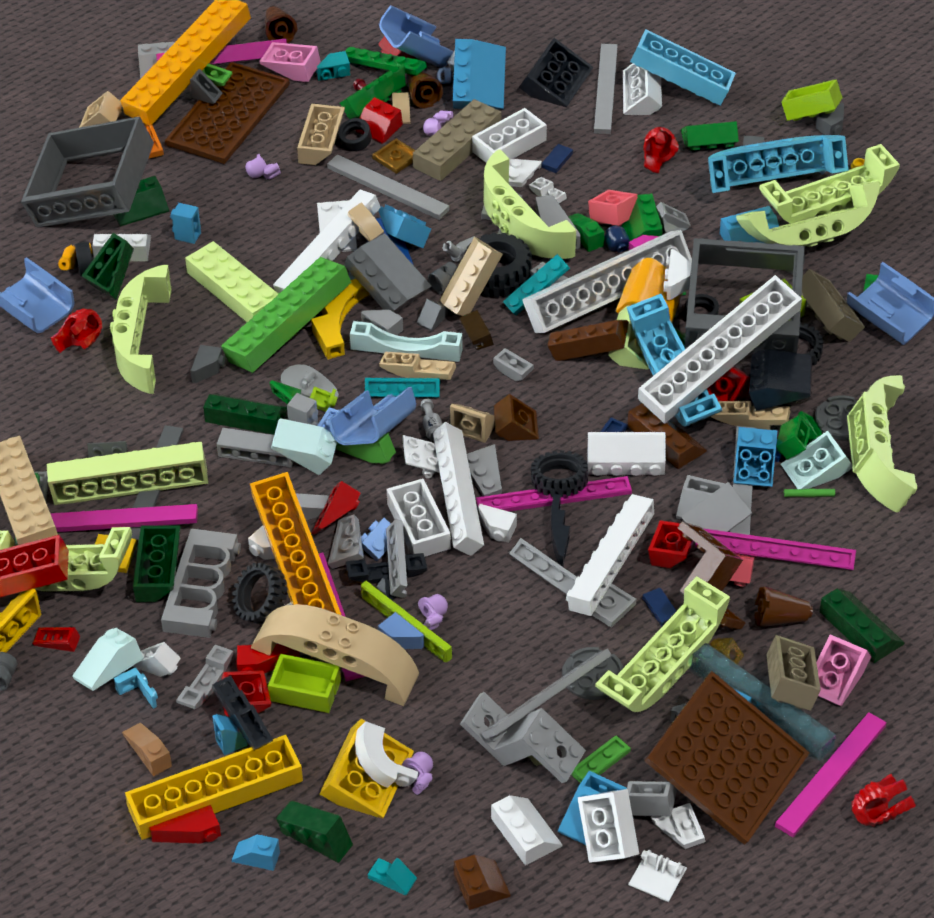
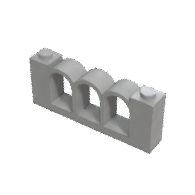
M199 529L190 530L175 576L174 589L169 594L161 618L163 632L210 638L212 631H216L217 619L214 618L218 614L217 599L225 592L224 578L229 575L231 561H234L236 554L239 555L241 543H238L237 534ZM195 556L223 561L218 565L193 563ZM190 577L212 580L217 583L204 587L188 585L187 581ZM182 599L208 602L210 605L204 608L180 606Z

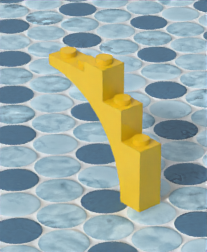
M357 279L351 280L352 283L321 310L323 316L311 319L312 332L327 360L345 355L344 341L340 334L342 323L352 307L370 295Z

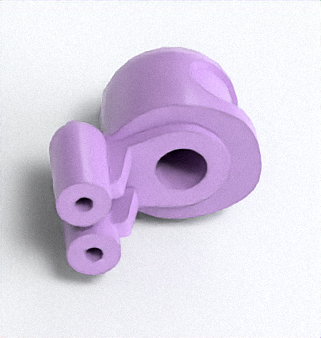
M439 111V113L434 115V118H428L423 125L424 133L427 136H433L445 125L446 121L453 118V112Z
M257 154V158L248 161L245 166L246 172L251 178H259L264 175L266 179H272L281 174L277 163L266 165L260 154Z
M435 594L429 598L423 597L419 600V609L427 618L423 625L433 630L442 622V615L446 613L448 603L442 595Z
M417 752L412 758L405 759L402 766L418 771L417 779L412 788L413 792L418 795L428 787L429 782L432 780V773L429 772L433 768V761L427 753Z

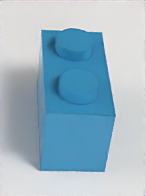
M178 203L171 212V219L173 221L172 231L174 232L175 239L195 244L201 234L199 209L196 206Z

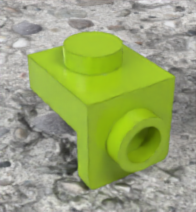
M314 387L310 396L311 399L316 400L317 409L324 412L329 407H335L338 399L335 396L336 389L334 388L331 393Z

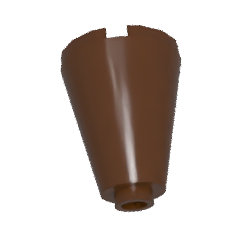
M277 6L268 8L265 20V33L270 41L286 39V43L292 41L298 30L295 19Z
M424 72L419 73L417 76L406 75L410 96L415 105L425 109L434 106V103L440 101L443 95V87L438 79Z
M767 586L760 587L755 600V605H758V612L754 611L757 626L765 627L806 622L812 617L813 607L810 606L808 601Z

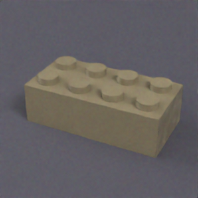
M811 269L803 275L801 295L806 299V305L812 311H815V317L825 325L823 328L830 335L835 334L838 339L851 342L865 328L863 323L830 280Z
M775 635L766 655L771 698L780 703L785 702L794 705L798 709L811 711L821 691L814 647Z

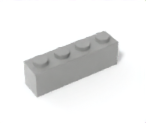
M222 428L217 442L219 457L292 467L294 463L293 460L271 449L274 435Z

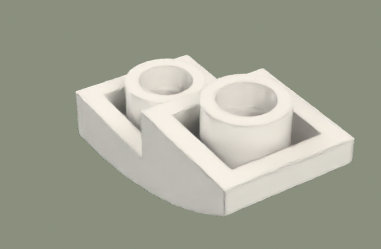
M543 177L529 184V188L539 197L553 195L558 203L567 199L565 192L554 188L553 182Z

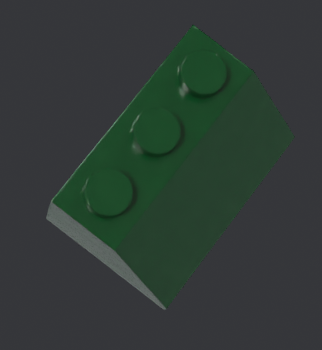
M156 176L140 180L129 212L113 214L120 227L169 212L162 187Z

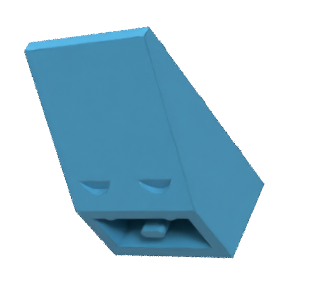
M389 205L380 206L381 208L378 212L388 234L424 248L431 228L425 226L426 222Z
M739 427L734 484L773 486L777 441L776 430Z
M588 771L571 801L558 832L586 845L578 797L627 788Z

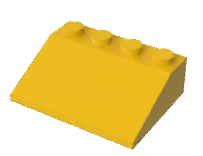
M360 719L350 729L321 789L320 795L336 805L383 819L398 785L393 782L388 788L374 781L362 768L355 749L357 729L365 722V720ZM384 733L383 748L386 755L394 763L402 766L403 761L411 758L414 751Z

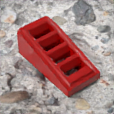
M39 627L33 645L75 652L80 635L75 627Z

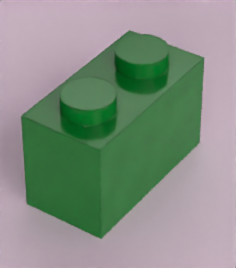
M800 415L782 424L776 447L778 452L784 455L787 460L805 451L811 428Z

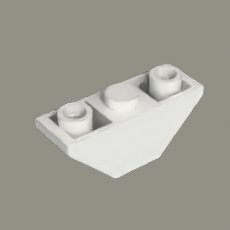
M671 249L670 257L667 256L666 267L669 269H665V280L668 281H664L663 292H667V300L673 299L690 288L692 263L675 249Z

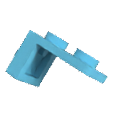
M137 668L121 673L114 678L115 688L119 695L139 687L152 708L157 707L156 699L158 696L155 689L148 686L146 676L143 673L140 674Z

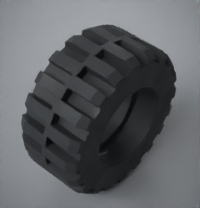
M506 233L482 235L478 239L503 254L498 263L507 264L504 267H495L482 293L485 297L494 296V298H499V296H504L506 298L530 278V270H532L530 248L520 238L516 239L514 235L509 236Z

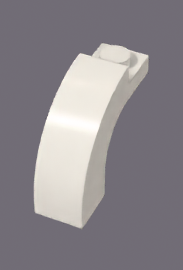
M365 721L357 729L355 739L356 754L362 768L374 781L388 788L393 782L402 787H409L417 779L418 771L398 765L390 760L383 748L385 728Z

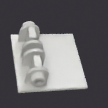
M402 435L406 464L423 468L422 474L425 478H431L434 472L440 473L435 443Z
M644 850L641 855L642 861L628 885L669 902L687 867L682 866L680 862L676 863L669 860L668 857L665 859L663 855L658 856L652 853L651 850Z

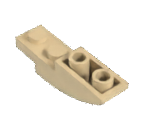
M385 352L379 363L381 368L405 378H440L450 380L456 369L455 362L420 359L419 354Z
M718 401L722 411L711 416L716 420L734 426L770 430L771 425H782L789 421L790 407L774 406L756 411L751 401Z

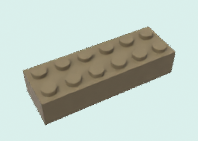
M472 100L413 152V168L439 181L443 180L473 153L472 136L501 121V111L478 100Z

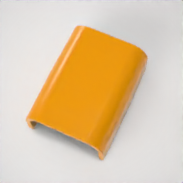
M644 258L632 268L616 312L619 313L627 305L631 306L632 304L662 294L669 307V316L672 323L682 294L667 300V292H663L664 281H668L665 280V269L667 268L653 258Z

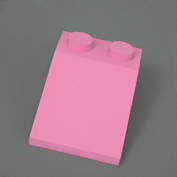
M275 42L271 43L260 60L261 65L291 80L309 82L317 66L321 63L317 46Z
M829 635L816 662L821 689L818 697L842 706L863 675L871 658L869 652L859 646Z

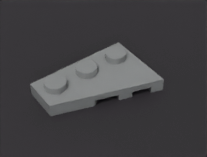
M495 444L468 453L467 459L471 479L482 497L501 494L502 487Z
M354 514L338 520L328 565L332 569L344 566L346 561L364 558L359 519Z

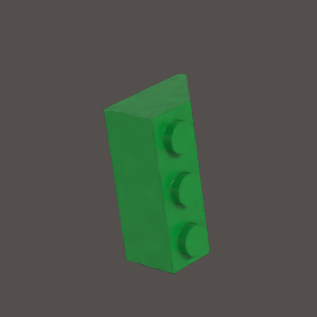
M737 121L692 125L681 129L685 148L690 147L691 151L700 150V146H707V149L717 148V145L724 144V147H733L734 143L739 142Z
M653 194L637 195L638 198L630 218L622 223L621 227L627 232L630 241L642 235L662 236V225Z

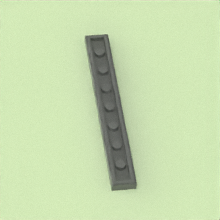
M165 425L156 448L178 445L183 428ZM161 490L139 492L133 508L155 507ZM130 527L132 530L131 538L136 539L137 543H139L141 527Z

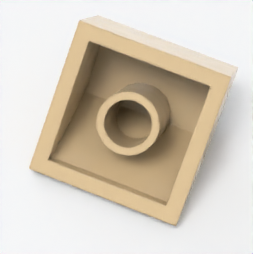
M109 91L104 93L87 107L80 127L116 121L122 113L120 100Z
M451 404L450 406L451 425L462 430L463 436L485 443L494 429V415L461 404Z

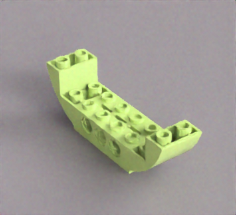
M901 375L883 377L877 380L867 392L862 394L847 415L853 473L857 474L861 483L873 497L894 512H899L917 490L915 474L894 469L892 461L893 450L890 444L891 435L889 434L887 412L895 405L897 398L904 392L905 386Z

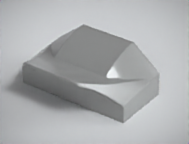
M662 202L656 206L658 215L663 221L665 232L677 230L683 232L691 226L685 213Z
M506 348L493 358V364L499 372L514 381L523 380L534 369L533 364Z

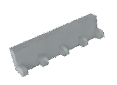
M395 519L386 528L390 594L405 598L407 596V591L404 590L407 587L403 521Z
M522 538L510 551L509 554L566 595L575 585L577 577Z

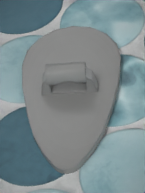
M297 364L290 366L281 374V383L301 389V395L306 397L311 396L314 387L331 393L333 388L336 389L333 383L325 376L307 365ZM336 389L335 396L339 397L338 391Z

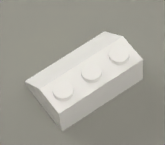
M94 234L92 245L94 258L112 234ZM117 234L127 240L134 248L130 261H148L151 235Z
M628 789L578 797L589 863L627 858L639 854Z
M508 796L491 805V819L525 866L562 847V843L528 798Z

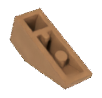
M142 723L122 732L153 776L172 767L170 752L162 741Z

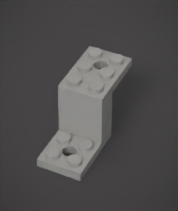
M485 692L480 693L460 725L502 765L506 766L533 755L561 783L567 782L586 750L542 708L527 714L497 736L485 739L482 732L508 714ZM484 717L489 720V727L485 725ZM557 748L562 752L561 758L557 755Z

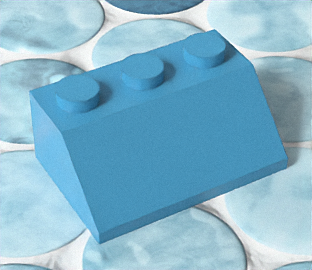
M770 206L721 218L720 235L725 241L764 243L748 234L741 227L736 216L752 211H765L769 229L779 227L777 217Z

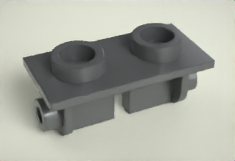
M126 441L87 443L89 458L126 453L128 450Z

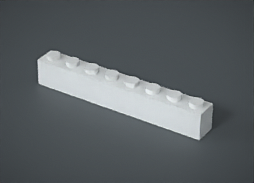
M359 190L273 284L278 294L282 292L319 257L333 261L359 232V227L349 218L348 211L362 202L371 214L374 215L381 208L376 195Z
M444 422L433 432L453 547L471 556L484 546L463 433L462 430Z
M632 494L628 501L624 502L623 509L616 515L613 525L609 526L606 536L600 540L599 547L596 551H593L589 563L585 564L582 574L576 578L575 585L567 593L566 600L568 601L570 611L592 616L654 515L653 499Z

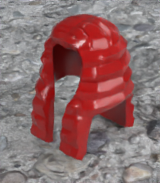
M656 127L650 130L645 137L643 147L645 153L644 166L653 173L659 174L660 166L675 156L679 149L676 137L667 128Z
M92 309L76 310L64 321L59 332L51 337V341L59 353L67 347L74 345L86 349L93 345L102 330V320Z
M889 774L880 782L871 781L870 784L859 790V794H856L852 801V812L858 822L865 826L870 825L874 827L876 824L881 825L883 822L894 820L897 815L914 808L916 804L912 796H909L888 808V803L894 796L908 789L904 779L896 781L895 777Z

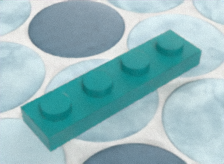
M558 254L555 255L503 301L504 304L516 316L525 308L522 299L548 288L566 273L570 267Z
M365 378V391L369 390L370 396L386 397L392 394L397 397L408 387H412L414 397H440V378Z

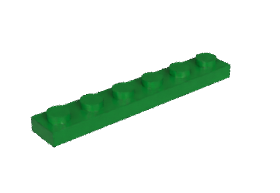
M355 47L346 49L350 63L385 70H392L404 64L405 74L415 76L427 67L425 61Z

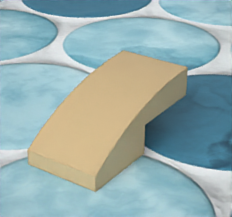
M409 92L392 93L393 106L401 110L403 124H410Z
M362 202L348 211L349 218L359 227V232L369 242L384 234V230Z

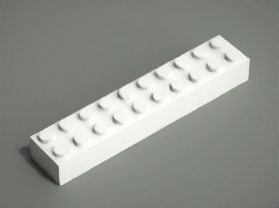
M670 231L522 299L534 332L545 333L620 298L632 268L644 258H653L666 267L667 256L670 257L671 249H675L692 263L682 231Z
M776 275L773 276L639 388L638 399L665 424L679 412V407L689 404L799 312L802 298Z

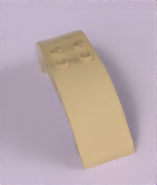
M286 605L272 611L267 616L251 646V649L271 655L274 647L279 643L387 684L385 699L402 706L405 705L419 676L418 668L410 655L386 634L366 624L309 605Z

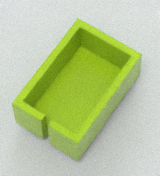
M837 79L788 91L786 97L782 100L787 121H798L805 116L815 117L822 112H825V114L834 112L842 99Z
M280 654L268 684L270 700L330 713L335 699L334 695H336L341 682L340 667L334 664Z

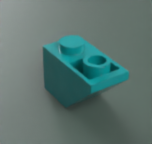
M346 51L328 54L317 66L318 81L350 76V62Z

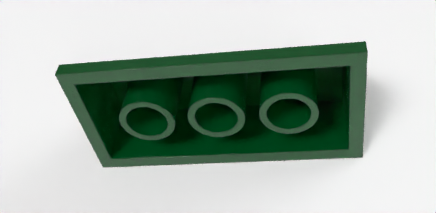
M209 394L203 407L205 422L271 435H275L278 420L280 418L284 419L287 413L286 406L220 394Z
M141 526L133 583L136 602H156L174 589L180 526Z
M836 588L821 598L820 613L850 642L866 649L873 663H876L905 644L901 638L851 592Z

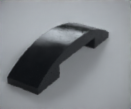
M424 553L405 555L407 578L427 571ZM365 559L345 562L349 580L362 583L365 581L379 583L384 576L389 580L388 562L366 564Z

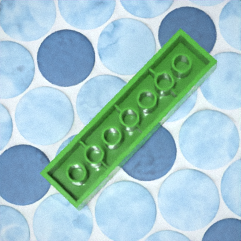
M323 257L315 260L313 264L304 270L221 346L228 362L253 373L352 283L346 267Z

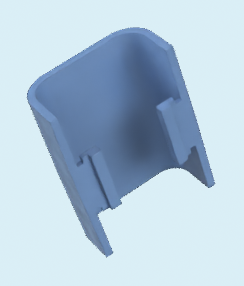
M391 5L380 20V30L394 48L439 68H443L448 64L447 62L454 51L441 46L440 40L431 36L437 28L435 25Z
M26 257L24 259L26 267L25 276L13 286L6 288L4 292H0V307L34 332L42 333L72 311L74 307L73 291Z
M884 262L880 265L878 278L858 297L851 292L847 294V304L852 309L903 345L911 340L934 317V297Z
M408 387L397 397L392 394L387 395L375 406L372 404L369 390L363 392L328 419L334 439L342 445L375 443L415 410L416 400L412 387Z

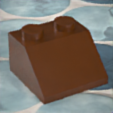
M511 394L494 405L495 431L498 436L508 441L539 439L537 414L534 409Z
M471 855L454 861V876L469 910L511 897L495 860Z

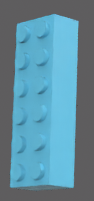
M646 29L630 61L636 66L642 67L652 74H656L720 106L736 74Z

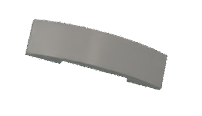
M214 645L205 658V666L191 686L184 688L176 703L193 709L200 707L213 693L212 684L221 680L223 672L226 671L231 661L233 651Z

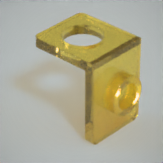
M733 638L713 639L703 651L705 654H722L730 668H735L744 657V654ZM731 649H734L736 652L735 660H731L729 656Z

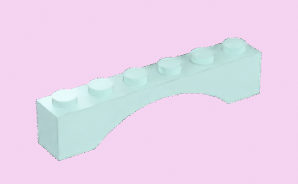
M353 321L350 331L351 350L377 353L419 354L421 358L459 362L462 353V333L443 331L430 337L408 338L388 333L372 323Z

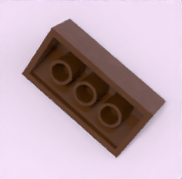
M615 320L553 332L549 336L548 348L555 361L623 349L629 322L628 320Z
M643 403L628 411V427L633 432H665V459L678 470L707 452L702 445L671 419L664 424Z

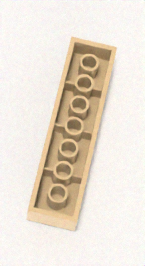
M12 437L0 442V497L18 545L58 535L21 437Z

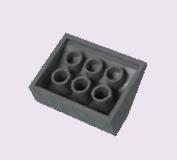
M385 233L360 246L348 255L344 264L383 310H391L396 314L432 287Z

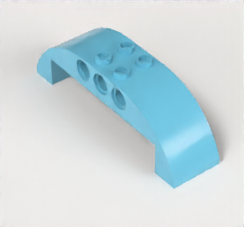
M816 135L781 139L735 147L717 152L708 157L712 193L729 191L730 186L820 171H828L830 173L849 171L845 136Z
M662 294L627 307L638 344L653 376L685 350L670 321L669 307ZM706 389L689 404L679 407V412L675 417L682 426H688L720 413L722 408L715 394L709 395Z

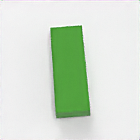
M614 736L577 764L571 775L580 783L588 771L601 775L627 755L631 748L619 737Z

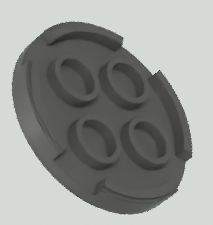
M845 395L827 398L816 409L815 422L823 433L828 431L834 439L849 440L847 415L857 403V400L854 397Z
M586 647L576 650L570 654V657L564 663L562 677L594 654L603 650H599V647ZM611 654L609 658L567 686V689L574 695L584 699L599 700L609 697L608 695L596 688V683L608 670L618 675L623 669V665L615 654Z

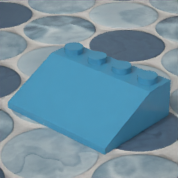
M455 39L454 109H463L475 99L492 108L504 110L506 47L473 39Z

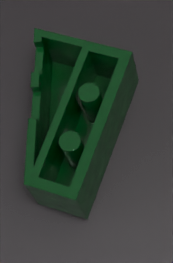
M112 233L82 277L90 285L116 300L134 248L127 240Z
M290 801L276 818L280 831L284 835L290 836L337 863L342 860L353 846L343 820L339 815Z

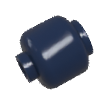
M611 226L604 235V240L609 250L621 253L627 249L630 238L623 227Z

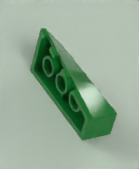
M404 64L386 72L341 101L340 105L345 107L344 112L349 119L360 118L364 107L374 97L386 102L389 100L388 96L392 93H400V88L405 86Z

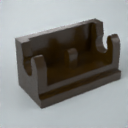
M478 310L459 317L472 344L475 345L482 342V344L475 347L476 350L494 345L491 334Z

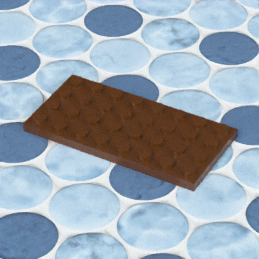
M231 62L225 68L232 72L231 77L224 86H217L222 92L218 100L214 104L198 100L165 139V144L225 164L290 85L289 79Z

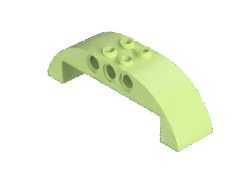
M882 144L866 149L864 165L786 192L776 180L761 184L759 189L784 220L794 223L854 207L849 188L851 185L879 181L880 194L892 181L900 164Z
M501 149L495 151L488 159L484 170V206L492 222L501 229L502 233H506L509 236L514 235L516 239L520 238L523 240L533 255L553 258L558 254L562 259L575 257L577 230L567 220L548 227L509 185V158Z
M871 181L849 186L854 207L771 229L768 227L765 211H752L737 215L736 218L748 234L761 242L810 247L818 245V242L833 241L834 237L845 234L859 226L871 213L876 203L880 183L879 181Z
M161 265L146 270L133 278L124 287L119 296L117 308L113 310L114 322H111L110 331L113 336L112 343L120 374L133 387L149 394H154L156 382L152 355L138 354L148 302H170L171 283L168 265Z
M112 527L105 544L66 545L69 549L68 580L34 589L39 591H84L107 585L117 574L132 537L131 528ZM0 531V550L15 546V541L9 531Z
M696 576L684 589V604L618 675L608 670L596 683V688L633 712H641L654 705L704 651L725 614L730 596Z

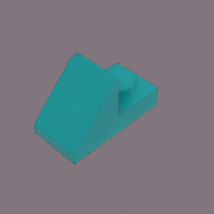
M378 858L368 873V879L406 896L417 880V877L399 858H396L393 864Z

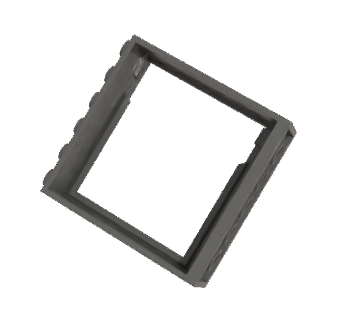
M140 116L48 134L21 200L22 205L36 227L130 211L154 144ZM123 152L113 181L56 191L67 162Z
M694 238L685 349L725 317L724 315L694 313L698 264L793 271L792 290L801 297L804 246ZM800 311L749 354L769 349L797 353Z

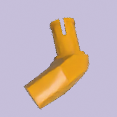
M69 245L64 249L63 255L58 262L61 270H69L75 267L77 256L74 245Z

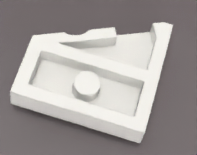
M509 159V185L523 187L527 180L534 175V172L541 168L542 161Z
M690 803L674 808L671 816H651L652 822L684 849L705 842V837Z

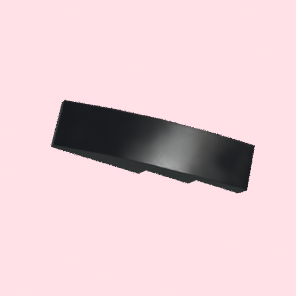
M553 494L551 538L557 562L564 567L570 539V526L565 525L566 510H560L561 495Z
M231 675L212 684V689L224 709L254 751L273 742L255 707L250 705L242 690L238 689Z

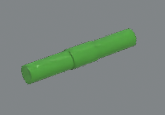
M784 489V497H835V489Z

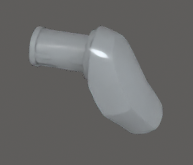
M475 236L459 242L456 246L451 241H447V244H443V251L450 254L453 261L461 262L467 246Z

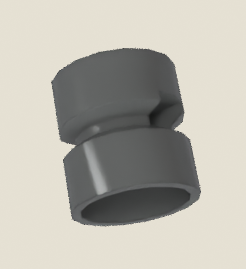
M447 262L428 275V281L432 289L439 294L445 291L458 268L453 262Z
M0 652V691L8 688L12 675L18 665L16 658L5 652Z

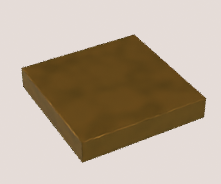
M396 138L372 154V159L397 174L413 163V152L416 150Z

